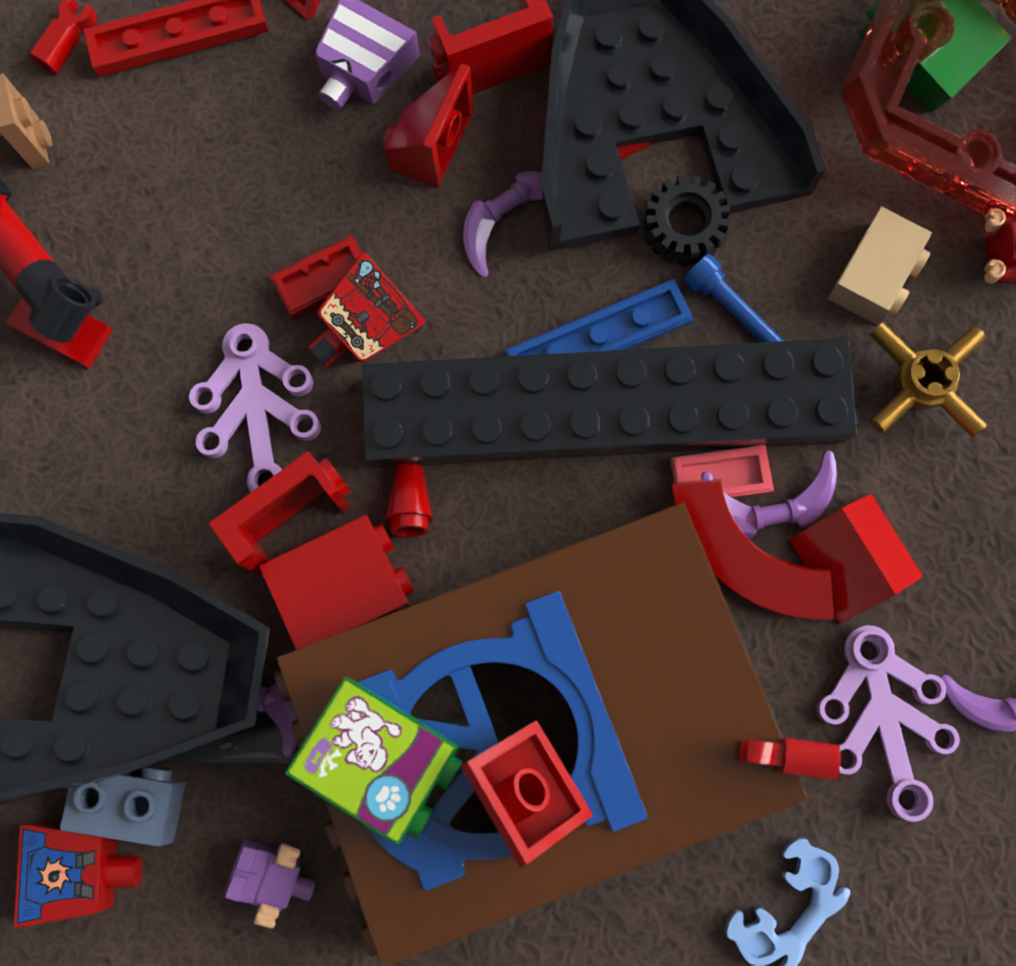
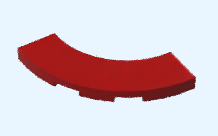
M722 479L672 483L675 505L685 503L713 573L725 585L740 596L774 612L807 619H834L830 568H816L793 564L779 559L772 554L769 555L756 546L745 535L733 517L726 501Z

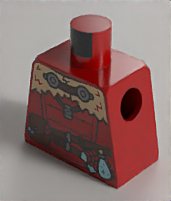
M365 252L356 259L315 311V314L327 326V329L307 347L325 367L330 365L346 349L358 362L363 363L415 331L426 321Z

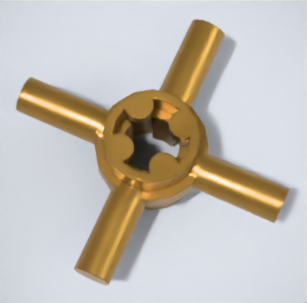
M884 322L870 333L869 336L900 366L895 382L896 395L869 419L871 426L877 432L884 433L909 409L925 410L937 408L938 406H941L972 438L987 426L955 393L960 375L958 364L985 341L986 337L982 330L976 326H971L945 351L933 349L916 353ZM924 375L932 382L927 388L923 387L918 381Z

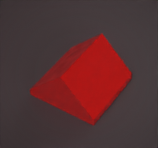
M872 494L837 510L788 540L803 566L830 568L833 610L838 624L895 596L923 577Z
M537 720L461 766L520 868L529 864L593 816Z

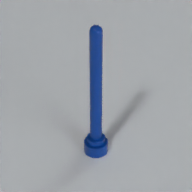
M710 253L704 256L684 277L683 281L695 293L701 291L705 296L711 294L759 343L784 341L724 281L726 276L721 272L723 266ZM855 411V413H856V424H857L859 417H858L857 412Z

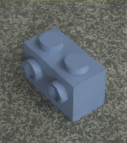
M145 766L142 768L141 774L127 772L98 782L69 788L60 830L158 847L174 843L186 782L171 780L172 770Z

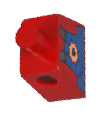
M41 821L20 825L14 927H26L94 914L113 907L115 888L139 887L143 875L141 856H116V839L60 830L61 824Z

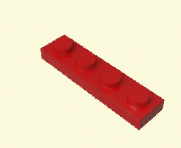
M190 0L83 29L92 68L98 77L269 32L261 0Z

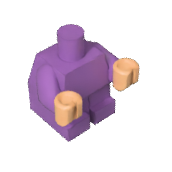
M243 838L225 888V898L255 905L256 916L254 924L273 929L276 918H278L283 908H287L290 897L293 896L309 901L316 881L298 876L300 871V849L292 847L288 843H282L276 850L270 846Z

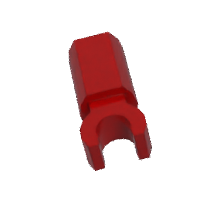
M62 0L58 9L59 17L51 21L29 54L30 59L37 66L57 76L80 42V34L84 32L83 29L93 27L97 22L98 15L89 4L84 7L80 14L74 15L79 8L75 0Z
M779 738L778 743L740 740L739 762L776 766L777 773L837 780L840 771L841 752L840 745Z

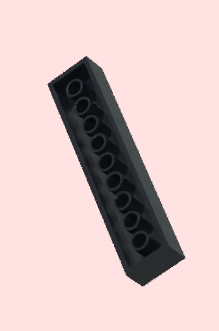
M849 338L362 364L365 460L372 468L396 467L405 463L425 466L724 450L759 445L780 447L844 443L857 434Z

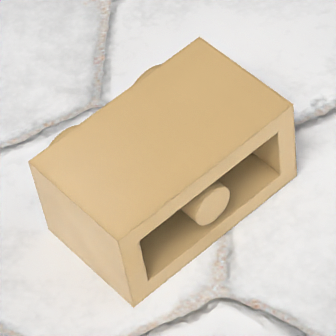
M881 206L861 238L828 300L875 325H878L887 313L895 316L910 292L903 288L908 276L911 275L916 278L931 254L924 247L932 232Z

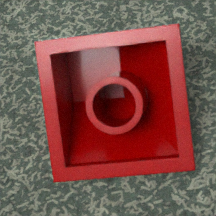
M462 63L403 110L396 126L392 124L388 128L383 141V151L386 153L390 170L436 188L440 187L474 114L470 66Z

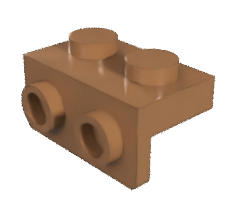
M1 73L0 137L4 136L32 169L50 165L46 148L52 147V139L43 120H39V117L32 110L27 100L20 95L7 77Z

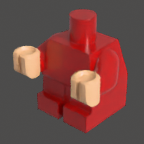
M994 208L985 215V230L990 233L999 230L996 235H989L986 238V258L991 259H988L986 262L985 281L990 284H1016V214H1005L1001 209Z

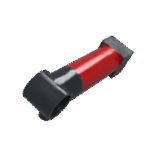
M0 179V269L31 307L32 311L29 314L31 325L46 338L56 342L69 343L75 338L93 307H98L101 304L102 293L98 289L87 288L64 274L7 203L12 193Z

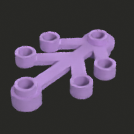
M244 323L234 326L226 333L222 343L225 359L207 382L198 383L191 389L189 400L201 413L210 414L215 412L221 405V394L240 372L242 389L214 427L205 428L198 433L196 447L208 458L216 459L223 456L227 451L229 439L247 416L254 467L247 476V485L250 492L259 487L258 479L261 474L270 472L274 476L282 470L274 463L266 411L289 426L293 434L302 441L315 439L320 433L321 424L313 412L298 410L262 386L259 367L282 380L288 392L294 396L308 394L313 388V378L304 366L290 365L269 351V339L260 327ZM242 340H252V346L249 350L245 352L238 351V344ZM297 374L306 376V381L302 386L292 387L290 385L293 376ZM206 391L212 392V400L206 405H200L198 402L200 395ZM305 418L313 420V427L310 431L305 433L298 431L297 426L301 420ZM211 436H218V446L214 450H206V440Z
M870 625L856 628L847 636L844 643V656L848 666L831 694L823 696L818 701L816 712L820 720L826 724L836 725L843 723L849 715V701L863 680L866 679L870 699L844 740L843 745L838 744L840 745V751L846 749L852 753L853 764L848 769L840 767L839 774L851 775L860 769L862 765L861 755L878 728L892 780V786L887 792L888 807L900 819L913 822L921 821L932 811L933 796L930 789L924 783L914 780L900 724L924 738L928 748L937 754L953 753L959 746L960 737L953 726L937 723L893 695L887 674L911 687L915 699L926 705L941 702L946 695V685L939 676L934 674L926 675L896 656L894 643L883 629ZM865 641L871 642L876 648V655L872 660H867L861 655L860 648ZM926 680L932 681L937 688V693L932 699L926 698L921 690L922 684ZM829 700H835L841 707V713L836 719L829 718L825 713V705ZM940 729L945 730L950 736V743L944 749L940 748L935 742V734ZM908 789L913 793L915 802L911 808L904 809L899 803V796L902 791Z

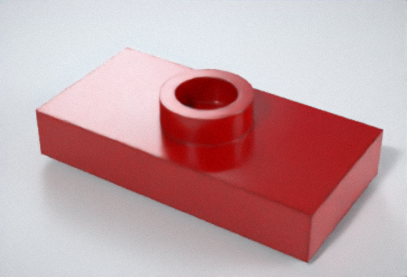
M353 235L270 276L292 320L318 308L356 259L362 255Z
M23 297L6 322L12 329L90 369L113 331L108 325L88 315L71 342L61 343L53 341L40 334L31 325L29 314L32 309Z

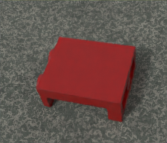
M519 0L518 12L455 35L448 33L441 15L431 18L434 36L428 37L427 41L434 62H431V67L437 83L462 63L470 66L472 94H476L551 65L553 15L546 0Z
M308 451L208 524L236 563L260 576L262 572L259 565L271 559L261 547L259 541L326 493L343 513L347 512L352 507L344 496L350 493L351 490L327 458L318 463Z
M365 515L259 565L296 650L388 616L398 610L411 607L407 596L415 593L403 566L395 570L387 553L395 548L383 523L374 527L373 522Z

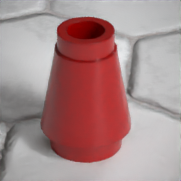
M413 463L397 465L395 467L385 521L390 525V533L394 536L405 538L424 536L429 533V524L434 519L423 475V467Z

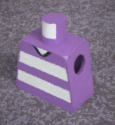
M339 0L315 53L320 73L324 78L328 79L318 93L320 99L337 111L343 108L352 93L370 104H374L420 56L416 31L360 0Z

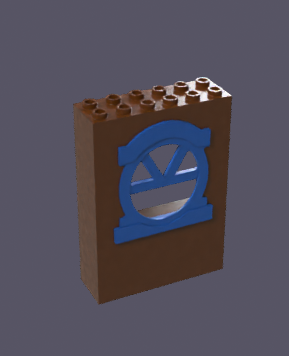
M684 502L277 658L281 671L275 673V680L282 699L285 702L292 701L298 720L292 721L291 726L299 748L305 742L344 677L354 679L411 715V710L419 698L437 681L445 676H450L454 682L470 727L423 719L418 720L461 746L460 748L477 750L478 752L473 758L499 742L475 681L471 665L494 662L508 663L536 672L559 690L569 704L574 716L578 732V753L571 779L593 816L521 868L518 866L499 832L471 833L451 827L450 821L475 791L464 771L460 773L432 808L434 812L417 840L407 835L404 842L399 846L325 800L332 819L326 822L328 838L335 852L343 851L349 871L343 873L345 888L353 904L360 902L367 922L361 925L363 941L371 957L378 955L381 966L393 965L808 800L798 775L777 773L776 766L739 762L740 740L778 743L782 735ZM314 793L318 801L324 800V798Z

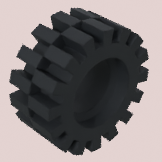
M686 175L677 176L676 184L673 185L671 180L668 179L663 182L661 190L656 188L652 193L644 219L645 239L647 244L653 243L652 251L657 256L661 252L665 254L664 261L671 264L673 258L680 260L679 266H687L689 260H694L696 265L707 254L710 253L713 256L717 248L721 246L730 223V219H728L730 207L729 204L723 205L726 196L722 191L716 195L713 193L716 184L710 180L703 187L700 185L702 177L694 175L692 183H686ZM681 207L693 208L702 216L704 227L695 235H681L671 228L669 215Z

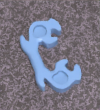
M803 837L789 841L781 851V855L785 858L797 857L795 871L793 873L788 871L782 872L784 880L799 891H803L808 887L812 889L810 905L792 928L782 934H775V919L758 906H755L753 909L757 919L752 923L743 925V913L738 909H735L726 921L725 935L730 940H734L744 959L751 965L765 966L784 956L779 966H797L802 959L808 941L826 918L841 910L849 898L850 891L843 886L833 894L839 872L838 862L835 857L822 849L811 846L809 841Z

